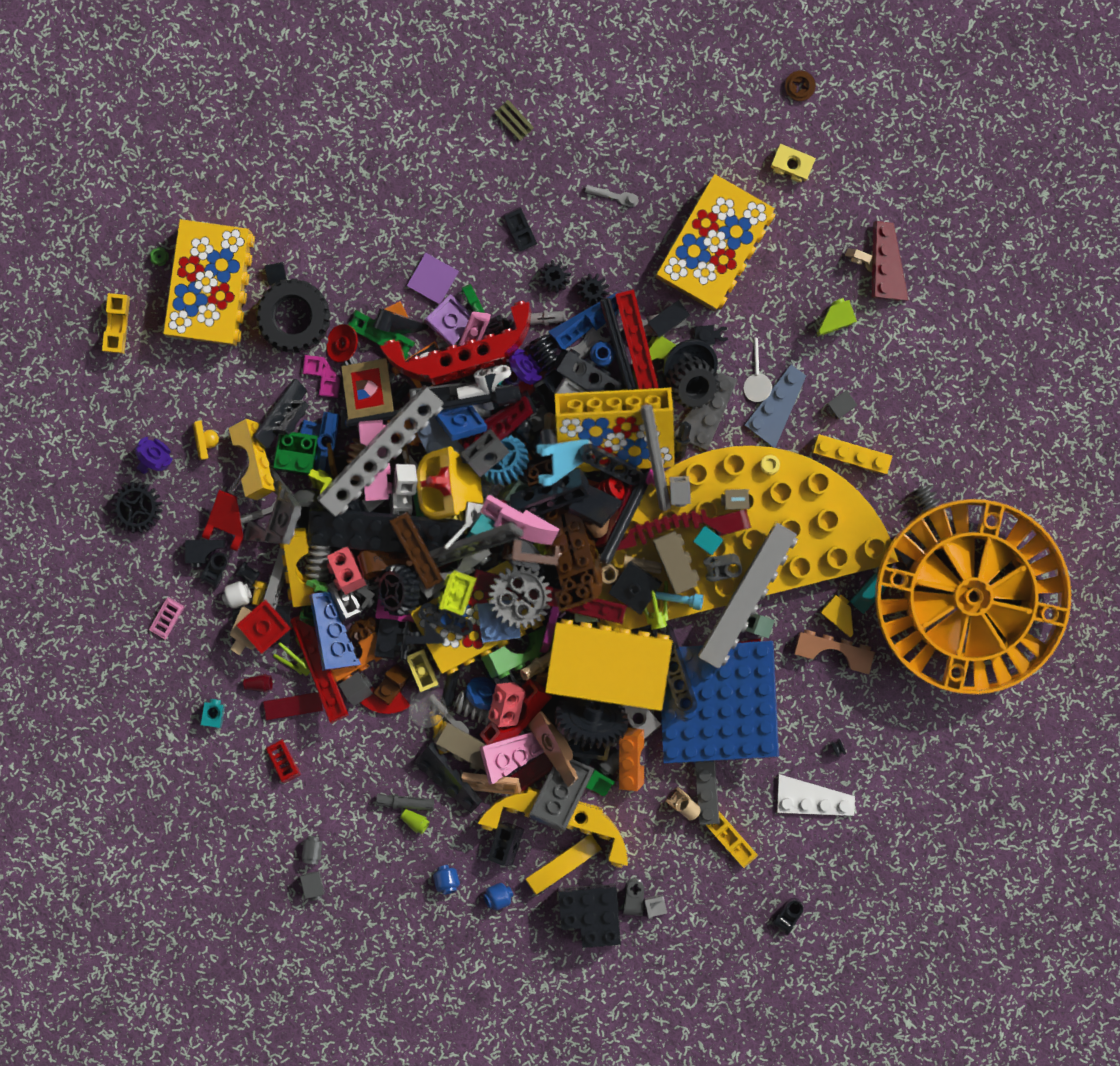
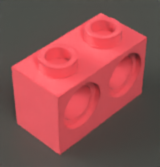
M348 547L327 556L330 562L327 564L330 573L335 574L337 578L334 582L338 590L342 589L345 595L366 585L357 562ZM341 561H345L343 565L338 566ZM348 577H352L350 581L345 582Z
M516 682L496 684L488 718L498 727L517 725L526 691Z

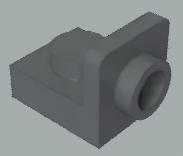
M365 586L353 591L361 599L364 596L367 598L360 607L363 610L366 607L370 609L376 601L373 598L375 593Z

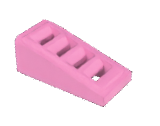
M167 597L149 630L166 640L185 606ZM168 605L177 609V612L175 613L168 609ZM167 612L174 617L173 619H170L169 617L163 615V613ZM161 618H163L164 620L168 621L170 624H169V626H167L166 624L162 623V622L159 621V620H160ZM158 624L165 628L166 632L164 633L157 629L156 625Z

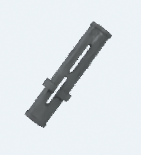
M377 794L376 806L393 807V809L408 808L433 811L435 799L398 796V794Z

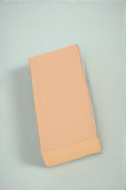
M463 772L461 777L462 782H467L474 791L511 795L521 792L519 778L502 777L494 784H489L487 775Z

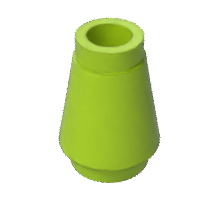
M405 809L400 817L416 834L420 833L422 835L430 824L427 817Z

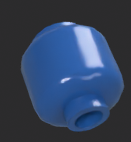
M598 342L590 350V360L597 367H608L614 360V349L607 342Z
M449 865L438 867V871L433 874L436 890L442 892V895L456 892L460 885L457 870L449 868Z
M497 883L488 887L483 897L489 909L492 908L494 911H498L511 904L513 892L509 886L506 887L503 883Z

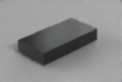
M678 300L651 319L648 325L657 337L661 338L690 317V314Z

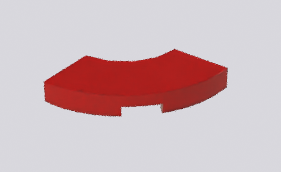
M374 687L371 688L373 694L360 702L368 709L383 714L397 713L411 706L401 692H399L390 705H387L374 695L376 690Z

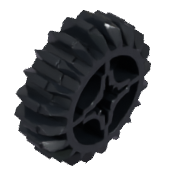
M131 482V488L124 484L125 491L122 489L117 490L121 494L120 497L113 495V498L118 500L117 503L111 502L112 506H116V509L111 510V513L118 514L113 518L114 521L120 519L121 521L118 523V526L121 527L125 523L124 530L128 531L131 527V533H135L136 528H138L139 533H143V526L149 531L150 526L148 524L156 526V522L153 519H161L160 516L156 515L157 512H163L162 509H157V506L163 505V502H156V499H159L161 496L159 494L153 496L156 489L153 488L148 491L150 488L149 484H146L144 488H142V482H138L137 487L135 482ZM132 492H141L134 501L125 499ZM146 495L151 501L152 511L144 506ZM139 502L141 509L144 511H136L134 513V509L130 504H138ZM122 504L129 508L128 520L122 513ZM139 514L149 516L144 522L133 523Z
M390 565L386 567L385 571H382V575L378 576L380 580L377 583L379 586L377 590L379 592L378 599L381 600L380 606H384V611L389 612V615H408L413 610H416V605L419 604L418 598L421 597L419 595L421 589L418 584L420 581H417V574H414L413 569H410L408 565Z

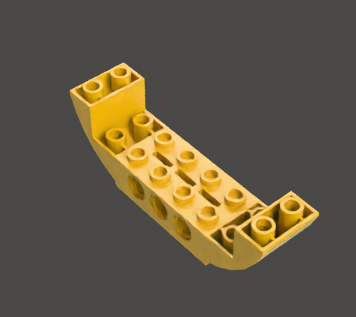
M528 787V790L502 797L484 812L478 824H481V828L492 831L493 828L497 829L503 807H506L508 812L517 814L520 811L524 812L526 817H529L541 790ZM579 801L567 829L573 830V827L580 828L582 833L592 835V832L598 833L600 838L610 840L612 837L613 842L608 860L611 861V865L622 868L623 865L627 866L626 847L616 825L602 812L603 809L601 807ZM577 813H584L586 817L583 821H578L575 819V815Z

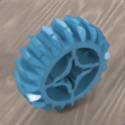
M511 435L501 440L510 453L482 475L487 481L495 485L498 483L504 485L506 481L511 484L512 479L518 481L517 476L523 475L522 470L527 469L526 464L529 463V453L526 446L518 438H514Z

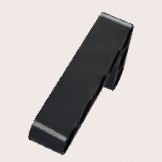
M667 624L665 635H669V639H672L673 647L670 654L667 679L677 708L680 711L692 713L697 708L696 697L672 626ZM648 625L630 633L638 634V631L650 632V636L657 637L661 628L652 629L651 625ZM677 662L679 666L678 670L676 672H672L671 666L673 663ZM683 680L684 688L682 690H678L677 684L679 681ZM689 699L690 706L685 709L683 707L684 700Z

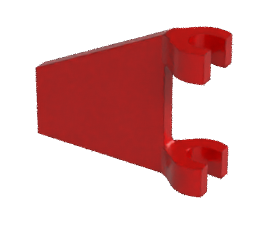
M219 490L202 538L209 540L214 528H218L235 535L230 549L238 551L243 541L238 499L234 495Z

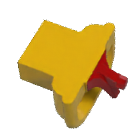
M451 446L432 451L421 459L416 471L417 493L420 509L426 517L440 520L459 515L467 507V502L483 504L481 477L469 464L462 463L461 456Z

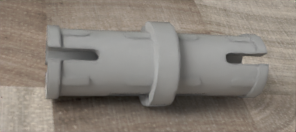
M544 310L542 313H531L530 325L545 324L547 326L549 323L565 322V310L555 312Z

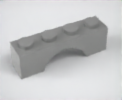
M490 549L465 557L460 566L454 571L470 575L475 571L473 567L479 563L482 566L490 561L491 558L489 556L493 553ZM452 572L441 573L444 581L428 589L425 588L420 577L416 579L420 581L418 585L427 598L433 597L435 599L443 592L442 589L446 587L444 585L446 576Z

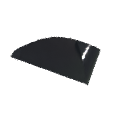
M379 308L373 327L386 332L415 333L426 330L428 325Z

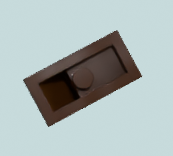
M398 664L384 674L385 679L374 692V695L387 705L392 703L412 677V674Z

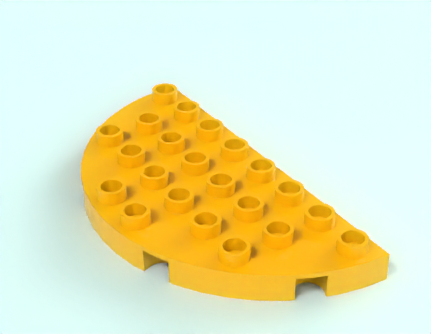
M733 446L692 456L675 464V467H670L664 471L669 500V477L689 476L691 504H686L684 507L671 505V508L667 509V511L660 510L656 488L653 484L648 485L622 540L627 536L629 529L634 528L636 524L640 523V525H643L646 521L650 523L656 518L661 520L664 516L668 518L673 514L679 516L683 512L690 514V511L693 510L700 515V510L705 509L707 517L711 519L744 510H725V506H721V494H724V490L749 489V509H747L752 528L719 536L723 541L714 554L710 555L696 545L693 540L704 526L714 532L713 528L700 523V528L694 529L692 520L688 521L690 527L684 528L682 520H679L680 527L678 528L674 527L673 522H669L671 526L669 530H666L664 524H661L662 533L657 534L655 526L651 527L655 536L653 538H649L646 529L642 530L647 544L642 545L638 533H633L637 545L617 550L610 564L616 567L622 574L625 569L623 567L625 555L640 559L644 557L645 560L662 563L653 540L676 531V534H681L685 543L682 545L684 553H689L692 563H689L692 570H696L700 580L697 581L698 586L677 595L691 597V595L700 594L704 598L701 610L693 609L689 604L668 601L667 614L668 619L671 620L726 606L775 521L797 534L795 538L798 540L793 549L789 548L786 555H788V558L783 566L779 565L776 572H778V575L773 583L769 582L766 587L768 589L766 595L880 567L882 559L892 541L881 519L862 494L846 479L827 466L806 456L778 448ZM767 455H774L779 459L780 467L774 475H766L760 468L761 460ZM893 549L886 565L899 562L895 549ZM727 554H736L739 557L742 572L738 577L721 579L714 582L706 580L707 570L703 563L705 558ZM663 564L660 574L648 572L663 582L657 591L664 592V582L668 581V593L675 594ZM610 571L607 574V579L609 581L614 578L613 571ZM602 581V591L598 599L625 605L609 594L612 585ZM652 599L646 607L650 617L651 613L654 612ZM656 599L658 610L663 613V600ZM628 606L623 624L601 619L600 622H597L598 628L600 625L612 626L611 630L619 631V628L635 629L651 625L647 624L644 612L640 615Z

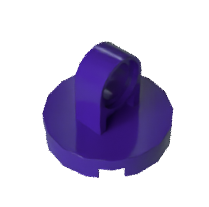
M517 349L509 357L510 370L517 375V381H512L509 376L505 378V382L508 385H517L521 382L534 385L542 378L539 375L541 372L539 364L531 354L525 355L523 353L525 350Z
M144 437L135 447L136 456L141 461L136 469L144 475L148 472V468L156 471L167 469L173 460L169 455L171 453L170 449L158 439L152 441L148 440L149 437Z

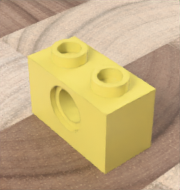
M780 144L771 168H774L773 172L784 176V173L791 175V179L801 183L802 180L806 182L816 158ZM789 160L796 161L797 168L790 169L787 166V162Z
M425 649L407 656V662L420 692L439 685Z

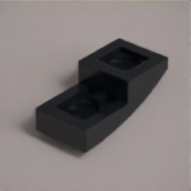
M521 207L503 215L520 252L537 244Z

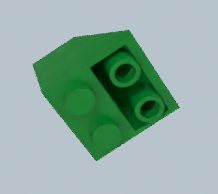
M292 432L290 435H279L273 467L275 471L309 476L310 471L314 469L318 436Z

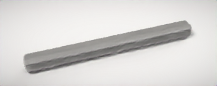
M645 404L641 406V413L659 509L667 511V509L671 508L653 408L652 405Z

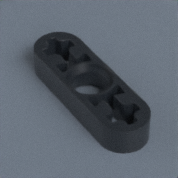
M425 603L420 608V616L424 620L457 634L466 636L473 630V623L469 619L446 609L441 610L442 612L438 615L437 622L434 621L435 616H425L424 608L428 609L431 606L432 611L437 613L439 606ZM443 614L451 615L452 622L449 625H444L441 622ZM455 617L459 618L457 622L461 624L465 621L468 622L469 631L461 632V627L455 626V629L451 628L455 623Z

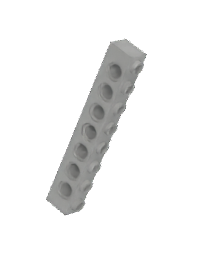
M424 385L317 499L335 516L343 514L348 508L347 504L351 500L355 501L361 495V490L365 485L368 487L375 480L374 476L379 471L383 472L389 464L387 462L392 457L396 458L402 452L401 448L406 443L409 444L416 437L414 434L419 429L423 430L429 424L428 419L432 415L436 416L442 410L441 406L444 403ZM426 405V412L422 415L418 414V407ZM407 419H412L413 426L406 429L404 422ZM399 433V441L392 443L390 440L391 435ZM385 447L386 454L382 457L377 456V450ZM371 461L373 463L372 469L365 471L363 468L364 464ZM355 475L359 476L360 480L358 484L351 485V477ZM339 490L346 491V496L343 499L336 497Z

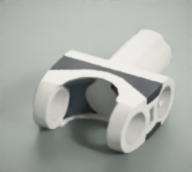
M499 365L476 371L474 373L475 384L457 388L459 399L491 394L495 391V387H497L499 382L511 375L510 368L506 365ZM494 402L482 404L485 410L506 406H498V403Z

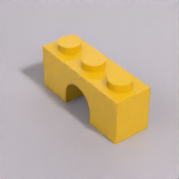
M108 293L106 306L107 328L104 332L102 347L104 352L125 354L130 297L128 295Z

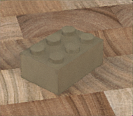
M676 531L653 540L674 593L679 594L698 586L697 581L700 579L696 570H692L689 563H692L688 552L684 553L682 545L685 543L681 534H676Z

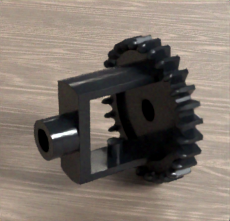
M563 696V700H560L556 707L555 724L558 726V730L562 731V736L568 742L573 753V760L587 766L591 764L592 759L607 761L611 746L615 742L619 743L628 728V713H625V708H620L621 704Z

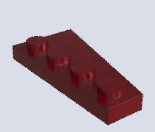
M523 396L520 401L510 404L484 420V422L487 424V431L491 429L501 441L527 419L533 411L529 400ZM486 432L461 438L464 448L467 449Z

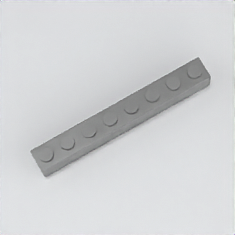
M775 521L698 653L699 658L717 668L727 663L729 659L728 652L738 644L739 639L737 637L740 632L744 633L749 624L747 622L749 616H754L759 607L756 604L760 598L764 599L768 592L766 587L770 581L773 583L778 575L776 570L779 565L783 566L787 560L788 555L786 553L789 548L793 549L798 540L795 538L797 536L795 532Z

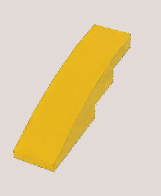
M719 811L720 824L706 826L741 866L745 868L758 854Z
M587 835L525 880L534 894L537 895L602 849L592 835Z

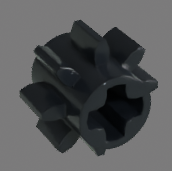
M501 315L490 318L487 332L496 336L502 334L503 330L509 329L511 326L507 318H501Z

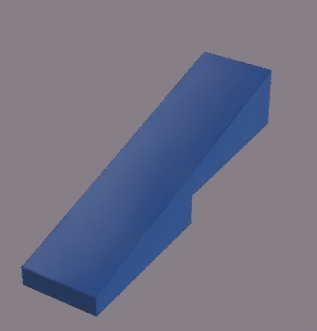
M617 292L607 297L611 299L615 316L620 312L615 295ZM600 302L548 331L555 344L561 350L569 347L591 328L597 331L606 324Z

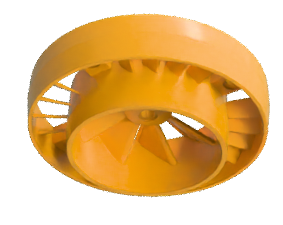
M978 499L956 500L943 503L921 513L911 520L893 539L882 559L877 574L875 586L876 613L879 626L888 646L897 659L913 674L934 686L963 694L992 693L1004 690L1027 679L1043 666L1054 653L1062 639L1069 619L1071 608L1070 578L1058 546L1045 529L1030 516L1009 505L995 501ZM968 505L983 506L977 532H969ZM950 507L956 530L954 534H952L945 509ZM1003 512L1018 520L1006 540L998 537ZM990 515L995 519V523L992 526H988L986 523V519ZM925 517H930L940 539L936 540L924 521ZM909 529L926 547L924 550L919 548L906 535ZM1032 531L1035 536L1018 550L1016 547ZM975 538L986 541L978 578L974 577ZM894 548L915 560L909 572L886 567ZM943 548L961 576V581L934 553L935 550ZM1046 549L1048 555L1029 564V559ZM1012 561L1016 569L992 585H989L988 583ZM1055 570V577L1036 581L1035 576ZM896 574L902 576V582L898 585L893 582V577ZM881 585L904 590V599H881ZM916 585L953 592V595L914 591ZM972 591L977 593V599L974 602L969 600V594ZM1058 593L1057 606L1038 602V594ZM993 598L1022 600L1021 607L993 601ZM957 608V610H955L953 613H951L949 616H947L945 619H943L929 631L925 632V628H927L928 626H930L931 624H933L934 622H936L937 620H939L940 618H942L943 616ZM1050 608L1052 610V616L1051 618L1046 619L1044 616V612L1046 609ZM906 610L908 616L884 623L882 615ZM984 613H987L1004 637L1002 639ZM969 616H971L965 652H962ZM1034 620L1053 624L1044 643L1028 633ZM911 626L915 629V632L896 644L890 639V637ZM923 639L927 644L909 663L904 656ZM1019 642L1035 655L1030 661L1016 647ZM935 650L948 655L942 682L922 673ZM1002 654H1008L1017 669L1016 672L1010 674L1001 657ZM991 659L997 681L990 683L984 660ZM969 661L974 662V685L972 686L964 685ZM954 667H958L960 670V674L957 677H952L951 675Z

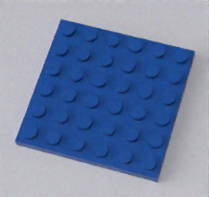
M774 642L738 643L734 649H730L727 654L729 656L727 663L724 666L721 665L720 668L698 657V653L703 645L679 647L696 697L697 708L692 713L680 711L676 706L668 679H666L661 711L664 764L779 757ZM677 662L672 664V672H676L678 670L679 666ZM683 680L678 682V690H682L684 688ZM689 699L683 702V707L686 709L690 706Z

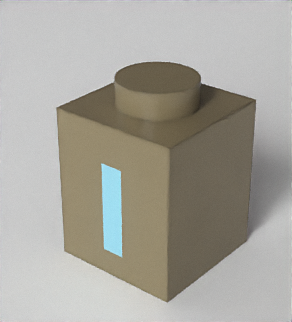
M749 489L724 490V494H721V506H725V510L749 509Z

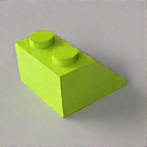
M844 298L831 303L832 306L827 310L816 333L817 337L851 326L857 322L850 300L844 301Z

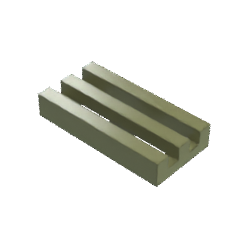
M509 100L494 112L519 141L534 129ZM507 106H509L510 109L528 127L527 130H525L524 127L506 109ZM502 111L523 132L522 135H520L500 114Z

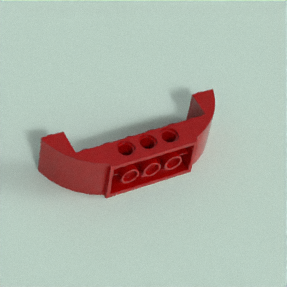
M520 301L515 303L513 307H510L516 330L509 328L496 336L489 334L479 341L472 339L466 341L465 345L459 347L452 345L442 352L438 350L432 351L427 354L428 356L422 358L415 356L406 362L399 341L389 340L380 347L390 364L409 378L421 382H429L433 386L473 375L480 369L507 365L506 361L513 352L520 348L528 334L531 323L530 303ZM483 351L488 352L486 355H480ZM464 357H469L466 361L461 360ZM450 362L449 366H443L444 363Z

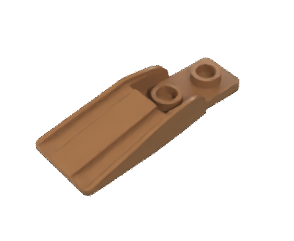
M540 711L530 721L528 726L551 763L559 771L568 787L572 786L578 780L577 773L569 762L573 758L572 750L566 739L545 714Z

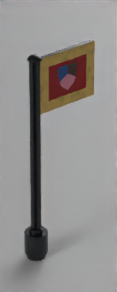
M387 358L341 366L348 413L345 425L348 429L359 426V422L383 420L385 422L392 420L400 410L394 411ZM514 384L495 387V391L491 394L443 402L441 411L490 402L498 403V406L514 404L521 400L519 385L514 386ZM426 405L418 407V414L422 415L426 412Z

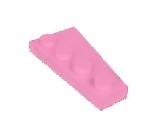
M532 732L480 747L489 784H494L503 776L510 774L511 771L521 767L527 761L544 752Z

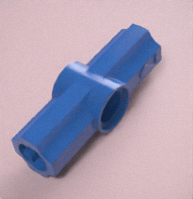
M323 412L320 435L317 440L318 447L314 469L331 471L327 446L323 445L322 440L325 436L331 438L334 454L340 414Z

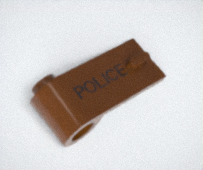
M361 550L360 554L357 555L364 579L376 578L382 574V571L386 570V567L394 564L413 567L407 553Z

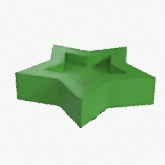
M314 578L306 582V585L312 587L314 592H317V590L327 592L328 590L325 582Z

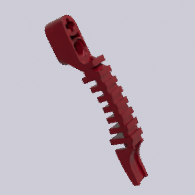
M705 509L700 510V515L693 510L690 511V514L683 512L679 516L673 514L669 518L664 516L661 520L656 518L650 523L646 521L643 525H640V523L636 524L634 528L629 529L627 536L620 542L617 550L636 546L637 542L633 534L635 532L638 533L640 541L644 545L647 544L642 530L646 529L649 538H653L655 536L651 527L655 526L657 534L662 533L661 524H664L665 529L669 530L671 529L669 522H673L674 527L678 528L680 527L679 520L683 521L684 528L690 527L688 522L690 520L693 522L694 529L700 528L699 524L704 523L713 528L718 536L752 527L747 509L711 519L707 517Z

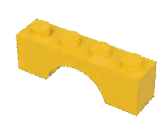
M244 419L230 427L229 432L232 445L245 449L249 456L248 470L241 479L245 497L259 500L275 491L274 481L270 473L265 448L254 438L260 426L258 422Z
M820 434L816 436L812 454L846 462L884 475L888 473L892 460V455Z
M306 527L294 529V536L290 544H280V548L284 549L285 555H282L283 566H287L288 572H285L286 583H290L288 599L292 600L293 607L311 605L309 595L316 593L312 587L306 585L307 580L313 579L303 575L296 565L302 556L308 554L309 549Z

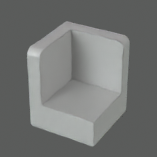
M663 894L644 898L649 919L653 916L667 914Z

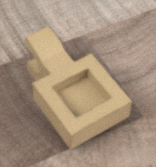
M847 248L845 256L852 258L851 262L862 265V262H864L867 270L872 272V255L857 249Z

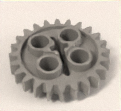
M522 565L518 571L517 567L513 566L512 572L506 568V575L500 572L499 577L501 579H493L497 585L490 586L494 592L488 594V596L493 597V600L488 603L495 606L491 611L498 612L495 618L503 617L501 620L502 624L506 620L509 621L508 627L515 623L516 629L520 627V624L525 629L528 622L531 626H534V619L540 622L541 618L539 615H547L543 609L550 608L546 602L552 600L547 597L551 590H545L549 583H542L545 577L538 578L539 571L532 574V567L525 571L524 565ZM514 579L522 581L520 589L513 586ZM505 587H509L516 594L522 593V598L532 603L534 605V608L530 607L523 600L518 602L516 600L517 596L512 592L507 591ZM530 590L537 591L538 598L536 600L530 599ZM507 594L511 597L509 605L502 602V595ZM519 606L526 607L527 614L525 616H521L518 613Z

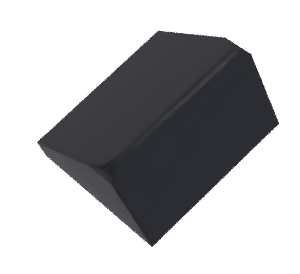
M283 262L264 265L268 285L277 284L280 280H287Z

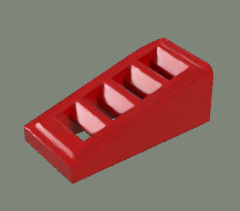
M283 739L266 748L282 783L285 784L301 775ZM282 747L283 751L275 755L273 754V751ZM286 755V758L277 762V758ZM286 762H289L290 765L282 769L280 768L281 765H283ZM290 769L293 770V772H291V773H289V774H287V775H284V772H286V771H288V770H290Z

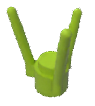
M668 581L664 582L665 593H668ZM652 591L654 612L651 613V617L647 608L643 612L646 616L647 624H651L652 629L664 628L667 626L666 621L669 620L667 614L668 601L663 600L662 613V611L658 610L655 592Z
M281 642L278 644L297 662V666L277 654H274L273 657L296 670L300 675L303 673L307 676L310 670L305 657L300 660Z

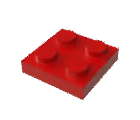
M266 599L236 624L261 654L291 629Z

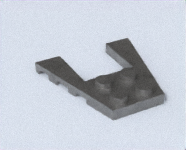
M269 467L274 481L275 491L273 493L278 496L267 529L255 522L248 521L243 539L257 542L290 544L294 536L297 520L301 515V506L277 472Z

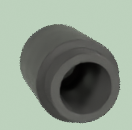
M615 747L610 750L607 761L600 760L598 763L600 765L599 770L606 776L609 774L613 776L619 769V750Z
M308 836V839H304L302 849L303 863L318 864L319 860H321L323 841L319 840L318 836Z

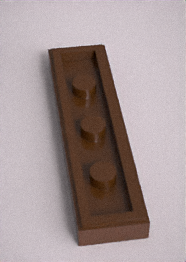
M408 512L390 520L425 588L428 589L444 581Z

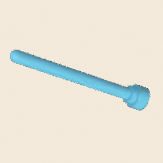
M659 591L655 593L656 599L689 604L690 607L696 610L702 609L703 595L695 594V596L691 595L689 597Z

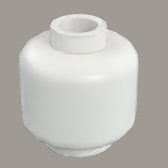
M241 581L227 585L224 588V594H222L224 604H229L232 609L249 604L250 598H252L249 586Z

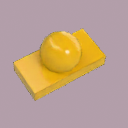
M202 420L195 421L192 425L198 458L200 461L208 459L207 448L216 447L219 442V436L213 430L203 431Z

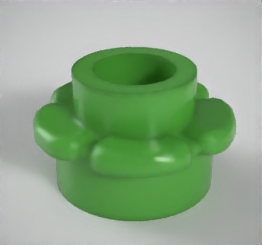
M162 247L153 249L150 253V260L154 265L163 266L166 264V260L169 259L168 252Z

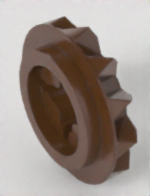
M795 71L786 79L785 89L787 95L793 100H807L815 92V80L806 71ZM805 79L803 86L806 89H801L796 93L797 86L794 83H800V81Z
M366 616L364 619L360 618L359 621H355V624L350 626L348 634L354 641L363 640L374 632L377 622L373 617Z

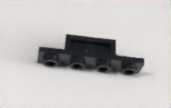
M298 379L292 380L255 433L254 438L263 448H268L277 434L290 435L295 430L296 424L305 415L309 404L303 401L302 398L306 394L307 389Z

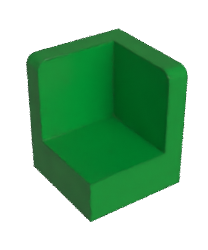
M594 769L586 788L605 797L615 781Z

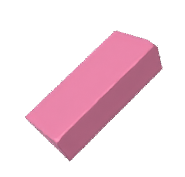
M472 312L458 345H465L466 341L472 339L476 341L481 340L490 321L491 314Z

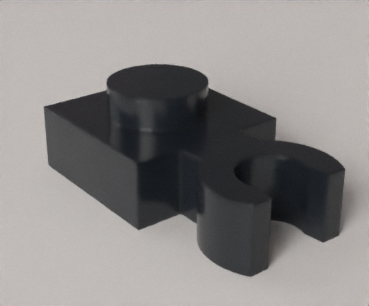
M714 325L695 326V339L704 341L709 345H715V339L727 341L728 337L723 338L720 336V332L727 330V327H720L714 331Z

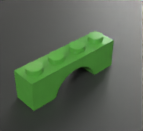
M546 626L528 634L529 643L523 654H515L504 646L482 657L491 678L499 676L501 679L510 674V669L514 668L517 671L526 666L524 662L530 660L532 663L534 659L541 658L540 648ZM553 635V639H552V644H551V646H550L548 652L552 650L553 641H554V635Z

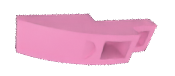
M491 495L486 498L480 513L496 521L495 527L512 522L523 530V537L520 538L531 542L552 545L559 531L555 526L527 510L522 514Z

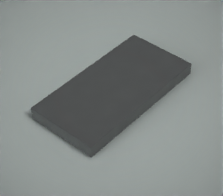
M573 759L569 762L575 769L578 780L568 787L559 771L553 765L529 814V818L563 833L594 772V768Z

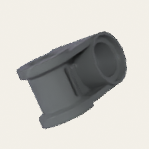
M736 554L711 556L703 561L707 570L706 580L711 582L735 578L742 572L741 562Z
M632 878L627 882L623 915L643 916L644 886L642 881L637 878ZM634 884H637L640 888L636 892H633L632 888H630L634 887Z

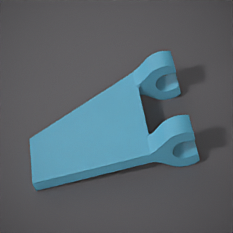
M588 439L536 445L537 453H541V456L552 455V474L538 475L539 484L542 483L543 486L552 485L581 465L584 461L579 454V450L583 445L589 443Z

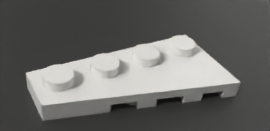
M779 774L777 813L854 816L855 796Z

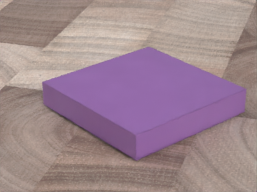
M425 253L407 287L440 305L459 271Z
M450 294L425 318L424 322L449 346H452L461 339L471 313Z

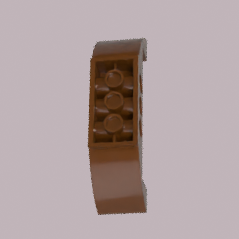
M552 458L525 469L529 487L539 484L538 475L552 474ZM571 504L543 514L546 522L559 529L552 545H559V550H561V559L558 561L556 568L562 591L555 593L559 611L594 600L600 596L602 591L603 570L598 550L595 546V538L584 524L583 519L568 512Z

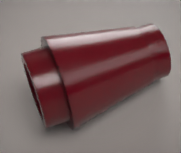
M265 673L244 678V689L267 693L273 688L272 676Z

